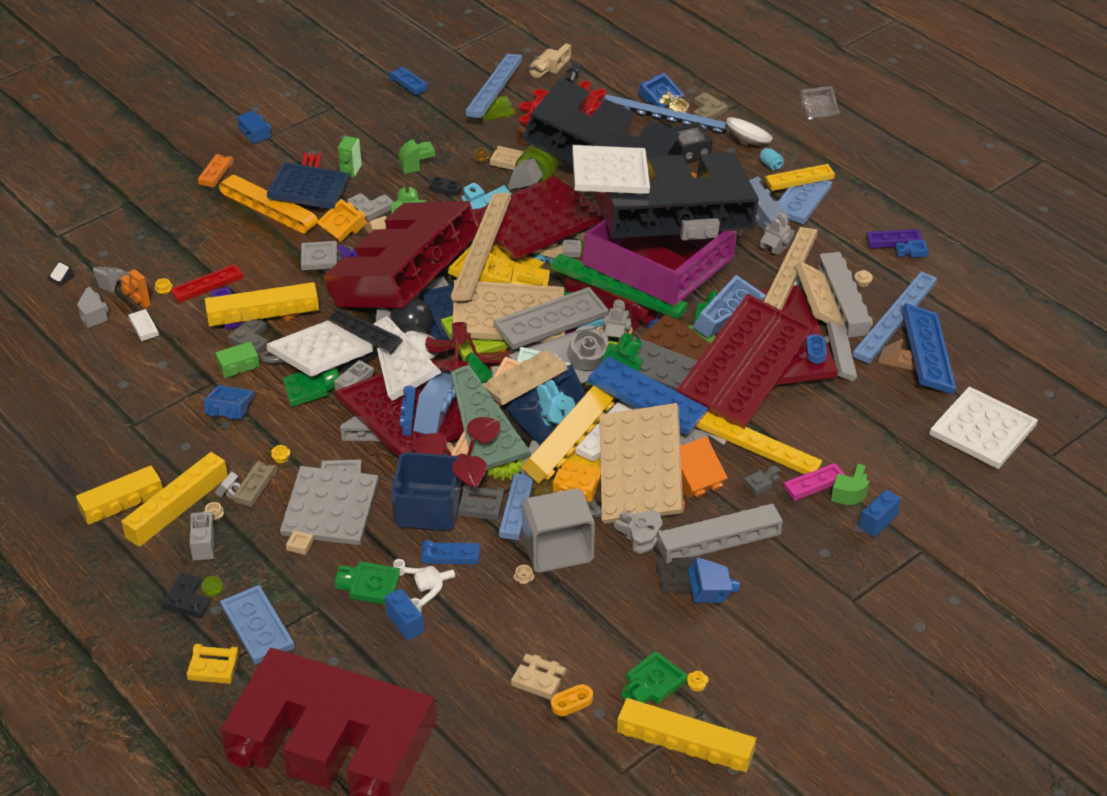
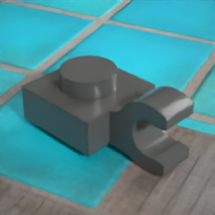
M774 465L765 474L760 470L744 478V484L757 496L771 489L772 482L780 479L777 475L780 469Z

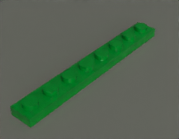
M561 253L550 263V269L676 319H679L687 309V303L684 301H680L676 306L671 305Z

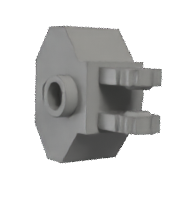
M779 213L777 218L770 222L771 224L766 227L764 236L760 241L761 248L768 249L772 247V253L778 255L789 246L794 237V230L790 229V226L787 225V215L784 213Z
M620 299L614 301L613 309L610 308L609 315H605L604 326H606L605 335L608 341L611 337L620 338L631 327L630 313L625 311V303Z
M653 509L643 513L636 512L635 515L622 511L619 516L625 522L616 520L613 524L614 528L627 535V539L630 540L634 552L642 554L653 550L658 541V532H661L663 524L660 513Z

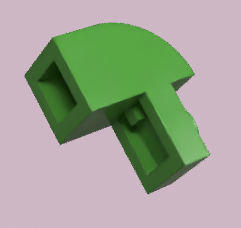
M410 140L401 147L399 151V165L404 174L420 171L419 160L435 156V150L430 141L416 144L414 140Z
M857 464L854 477L837 474L833 486L832 502L854 505L866 498L869 481H867L868 474H864L866 465Z

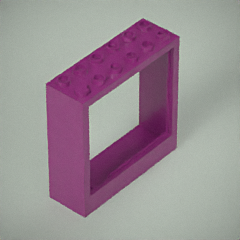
M603 220L584 235L583 264L676 306L733 259L737 231L718 232L716 238L684 240L702 249L674 271L618 246L617 244L625 238L612 239L605 220ZM680 234L672 235L681 239Z

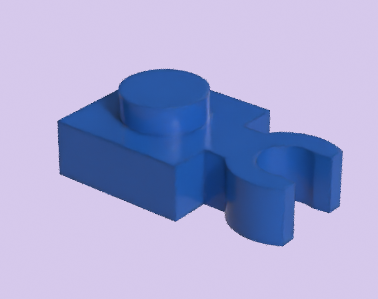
M925 240L907 241V244L896 243L895 250H898L897 256L900 257L909 254L910 257H926L929 252Z

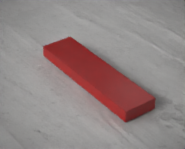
M234 264L170 290L172 296L179 304L241 280L244 276L237 265Z

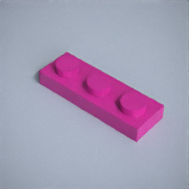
M833 463L784 482L783 488L796 501L834 486L837 474H845Z

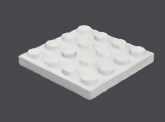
M573 145L575 191L649 194L650 184L645 148Z
M328 320L267 344V351L309 376H316L320 372L333 369L335 366L348 363L350 360L363 357L365 354L373 351L372 344Z
M968 387L930 429L929 435L999 469L1034 429L1038 419Z

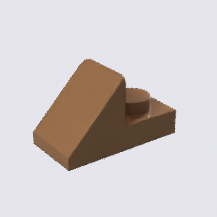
M903 339L882 348L878 363L913 371L916 370L912 351L901 349Z

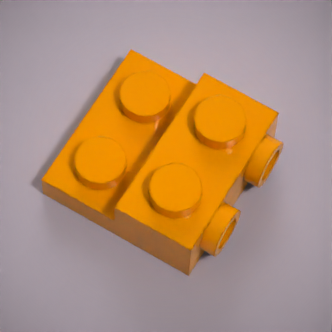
M340 199L336 203L335 208L330 209L317 224L341 242L350 232L356 234L367 221L365 220L366 215L360 209L357 211L350 202L346 203Z
M565 460L562 468L558 469L553 481V493L578 488L583 491L586 501L592 502L601 480V468Z

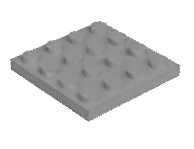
M300 466L280 529L281 535L291 536L295 530L312 534L314 540L361 545L379 482L378 475Z

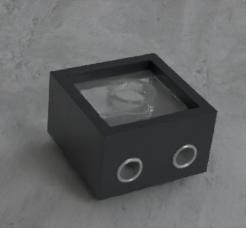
M700 122L670 128L680 133L673 153L675 155H683L686 163L698 160L700 154L712 153L713 140Z

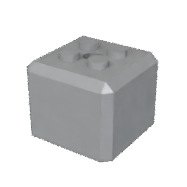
M575 488L526 498L522 502L523 540L534 571L540 573L589 563L594 559L595 522L582 490Z

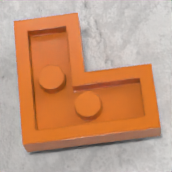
M133 269L128 272L129 276L125 275L120 278L121 290L125 295L131 297L135 303H139L144 308L151 305L146 279L142 274Z

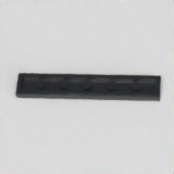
M337 308L327 319L390 355L403 341L399 336L340 308Z

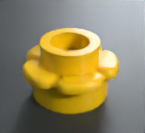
M162 278L156 281L155 290L157 293L165 295L171 291L172 284L168 279Z
M278 445L272 449L271 457L277 463H284L289 459L291 452L286 446Z
M694 671L688 674L687 684L691 690L699 692L705 689L708 683L707 675H704L701 671Z

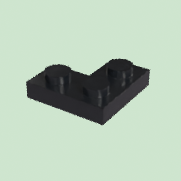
M181 573L162 602L164 609L202 619L211 605L210 598L195 594L202 583L200 577Z

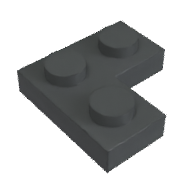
M259 319L246 321L228 336V342L237 346L251 341L256 352L259 354L268 344L267 339L259 336L267 329L266 323Z

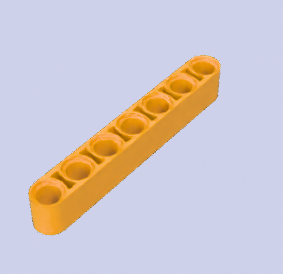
M236 175L229 176L219 184V189L225 196L300 233L305 234L317 225L318 219L314 213L289 201H275L272 198H267V190Z

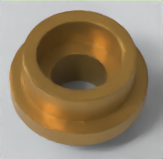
M478 148L475 150L473 157L475 161L484 163L490 159V153L485 148Z

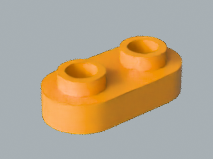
M577 685L557 693L551 699V710L558 716H566L586 708L593 702V691L587 685Z

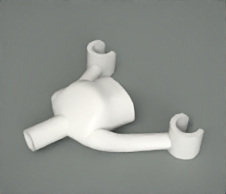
M397 559L393 563V567L400 568V576L405 573L414 574L420 592L431 590L421 600L417 598L411 599L420 612L422 611L421 607L440 592L444 580L455 578L453 569L439 573L433 566L424 568L405 567V562L401 559Z

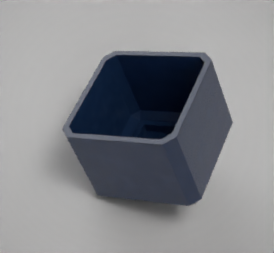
M404 452L399 455L391 489L393 522L398 527L448 531L454 528L462 491L461 480L452 471L453 462L458 460V457Z

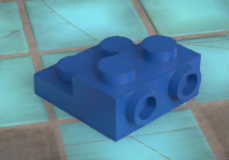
M666 73L656 75L649 81H644L639 86L640 89L638 91L648 104L652 102L655 106L662 108L675 104L685 96Z
M218 385L204 398V413L215 417L226 416L233 420L241 419L248 412V404L254 399L255 391Z

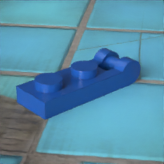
M399 67L397 71L388 73L391 81L395 80L415 95L428 89V83L404 67Z
M405 386L403 390L405 397L403 398L401 414L403 415L400 417L399 427H403V435L411 436L415 388L413 386Z
M425 540L422 542L421 562L425 564H479L480 543H434L431 540Z

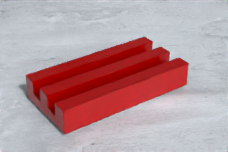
M305 153L302 165L307 166L308 160H310L309 166L313 167L314 160H316L315 167L320 168L322 154L318 153V156H315V153H311V155Z

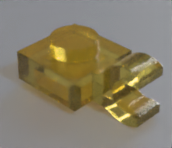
M666 91L664 96L662 95L660 98L661 103L670 105L669 109L686 113L690 105L680 96L676 95L674 97L669 91Z

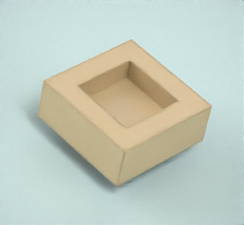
M294 530L286 544L287 551L306 555L314 541L313 535Z

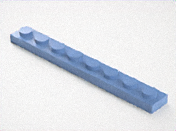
M507 54L466 109V116L482 118L522 62V55Z
M607 94L602 99L603 101L608 99L629 110H636V113L641 115L649 113L652 114V117L661 119L662 116L671 122H676V120L682 121L684 125L700 122L704 129L709 127L713 128L714 132H728L726 122Z
M920 272L854 350L853 357L870 364L905 322L902 310L905 303L918 306L935 286L937 278Z

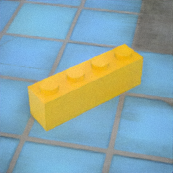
M149 466L76 496L81 514L87 524L90 525L148 501L163 488L159 476L153 467Z

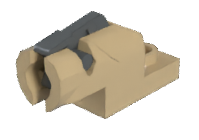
M565 43L558 51L547 49L540 56H535L529 65L530 74L536 78L542 77L548 71L556 74L571 59V45Z

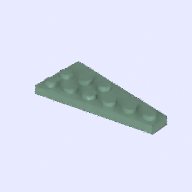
M470 365L451 371L468 449L473 437L467 433V425L471 420L478 417L497 419L500 422V431L495 439L488 443H480L477 439L474 441L471 456L482 458L486 462L487 469L532 455Z

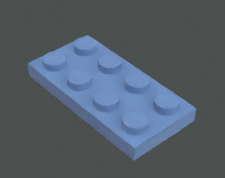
M824 180L789 187L778 202L789 215L790 220L804 224L832 188V182Z
M260 585L220 601L221 608L254 665L261 663L270 647L285 652L295 648L292 638Z

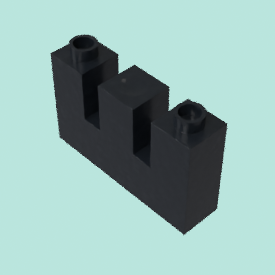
M560 77L531 113L523 137V141L573 164V145L645 148L646 159L655 156H672L680 133L650 120L640 135L634 137L628 134L635 112L608 99H604L592 116L583 113L590 91Z
M734 152L700 154L697 178L693 177L683 155L648 157L649 194L600 193L592 191L612 239L677 235L681 233V225L684 220L718 218L720 222L718 232L754 230L759 201Z

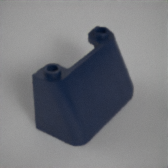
M567 365L566 371L550 379L554 381L558 392L563 391L565 396L573 398L575 406L586 394L573 365ZM538 386L516 397L508 406V411L511 417L541 445L554 431L556 425L554 423L550 426L545 425L540 415L543 409L538 402L540 398L536 390Z

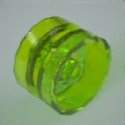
M530 144L516 160L515 164L516 167L521 161L534 158L543 174L539 182H542L554 174L558 169L559 162L557 156Z

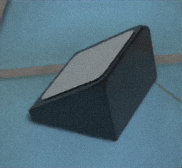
M59 261L48 276V279L62 286L74 277L71 266Z

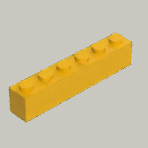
M315 282L205 298L209 326L319 310Z
M210 452L121 521L125 538L138 547L152 538L226 479L228 475L225 460Z
M626 698L618 716L617 732L625 736H632L647 743L663 746L669 750L683 752L691 757L702 758L714 764L718 763L736 771L740 770L747 773L755 752V737Z

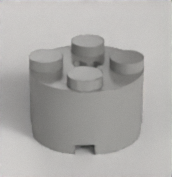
M583 326L575 331L570 339L567 353L570 362L577 370H593L601 364L608 346L607 336L602 331L596 330L593 326Z

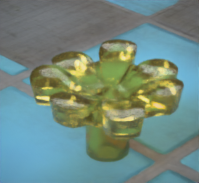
M544 478L539 484L534 482V496L553 493L554 480L551 478L546 480Z

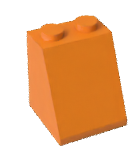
M707 436L680 446L682 492L687 498L694 496L699 498L705 495L706 491H717L724 487L723 484L728 477Z

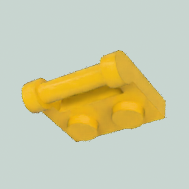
M489 253L479 280L482 282L510 284L515 261L494 257L493 254ZM490 265L495 266L493 275L489 274Z
M515 263L511 284L548 286L550 270Z
M195 644L187 672V679L231 684L239 657V647L227 649L204 647L203 644ZM202 655L229 657V660L206 659L201 657Z

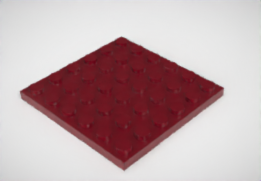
M551 176L542 182L534 183L530 187L520 189L510 195L511 199L494 243L516 260L603 221L604 218L599 207L556 176ZM488 204L473 210L479 226Z
M430 359L434 365L437 363L435 360ZM383 373L335 391V397L398 457L404 452L416 453L411 449V445L416 439L425 435L424 433L413 431L420 393L430 380L415 388L411 436L403 435V427H399L400 417L403 415L401 414L402 401L405 396L398 397L393 401L389 398ZM457 396L453 399L437 433L446 437L447 443L460 438L464 432Z

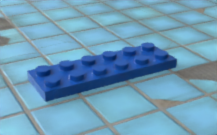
M905 303L902 310L919 383L926 387L953 394L956 390V385L938 314Z
M610 356L588 377V383L637 409L677 403L679 406L680 432L687 436L707 414V407Z

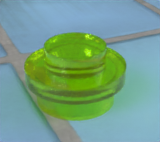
M209 576L203 581L202 591L208 596H215L223 590V582L216 576Z

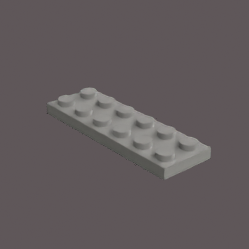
M588 287L494 320V327L513 350L603 318L605 315H608L609 310L591 288Z

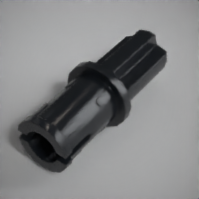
M577 61L573 62L566 72L565 80L574 83V80L579 75L580 63Z

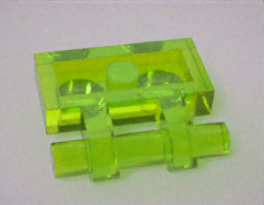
M507 96L495 98L484 113L483 119L495 120L497 117H509L515 114V108H512V104Z

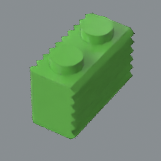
M345 136L339 146H337L340 172L350 173V177H354L362 165L360 140Z
M251 341L215 352L217 365L224 378L237 375L238 373L241 374V372L253 370L260 366L258 353Z

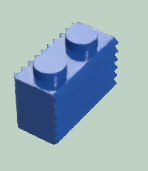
M252 110L249 113L246 112V114L237 116L239 130L242 131L252 144L271 137V126L263 120L261 114L258 115Z
M884 490L861 512L860 529L873 537H877V534L884 530L886 525L898 516L900 497L888 490Z
M403 589L385 596L386 614L393 620V623L401 631L405 640H410L424 633V616Z

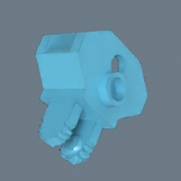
M549 379L544 382V385L540 384L536 389L540 398L538 402L543 409L540 415L546 426H550L552 423L559 425L575 407L573 398L565 396L563 391L558 392L554 381Z

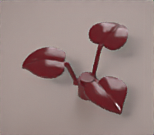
M465 322L452 323L450 341L437 340L427 336L425 341V348L430 352H445L448 349L455 348L454 361L442 360L437 362L435 365L439 370L454 371L468 365L467 361H458L459 344L466 343L467 338L474 354L481 362L499 363L511 354V350L477 353L471 339V333H467V323Z
M478 417L471 420L467 425L468 435L473 436L470 441L468 454H458L456 457L459 459L453 462L452 471L454 475L474 488L479 486L487 470L486 462L482 458L471 456L474 441L477 439L480 443H488L495 439L500 431V422L497 419ZM437 433L422 435L411 445V449L416 453L443 455L445 451L447 455H452L450 450L445 447L447 445L446 437Z

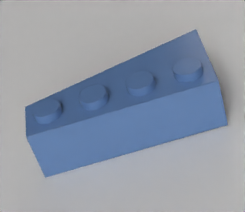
M735 275L700 313L693 328L709 338L720 332L747 294L762 301L766 295Z
M440 370L442 373L431 378L420 393L413 431L424 434L438 433L453 399L456 398L451 371Z

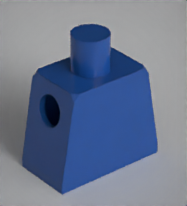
M696 557L688 568L693 601L696 603H722L731 592L737 593L739 590V581L730 579L728 568L724 565Z

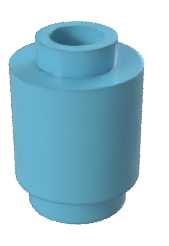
M765 148L761 151L759 156L761 162L771 170L776 171L783 166L784 158L773 149Z

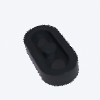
M436 176L429 181V189L432 192L447 196H458L462 192L461 183L456 180Z

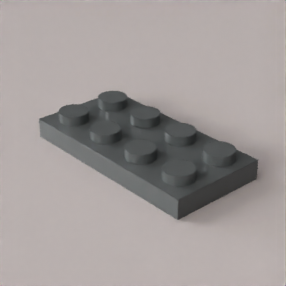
M639 338L642 341V345L638 354L644 360L640 373L677 392L678 387L698 360Z

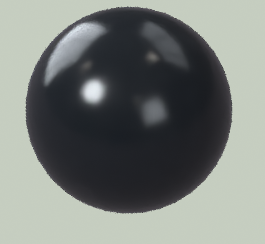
M416 297L404 308H392L389 316L403 333L415 331L428 334L434 321L430 306L422 299Z

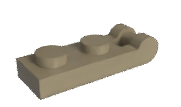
M257 461L233 495V501L252 507L271 478L275 477L277 466H267L264 462Z

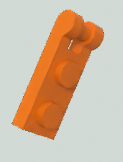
M216 154L198 178L199 185L215 187L228 167L233 165V157H223V155Z

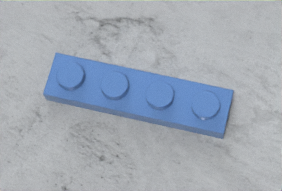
M514 474L499 531V538L520 540L522 532V502L531 496L534 479L530 475Z

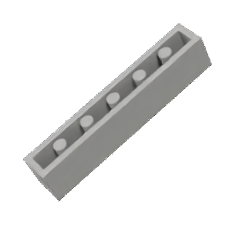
M840 252L819 254L818 270L826 275L843 319L844 327H846L848 338L867 336L870 332V327L873 326V321L867 313V306L862 302L861 293L857 291L856 282L852 280V274L847 268L846 259H843Z
M769 504L658 532L657 546L667 564L781 535L783 520L774 504Z

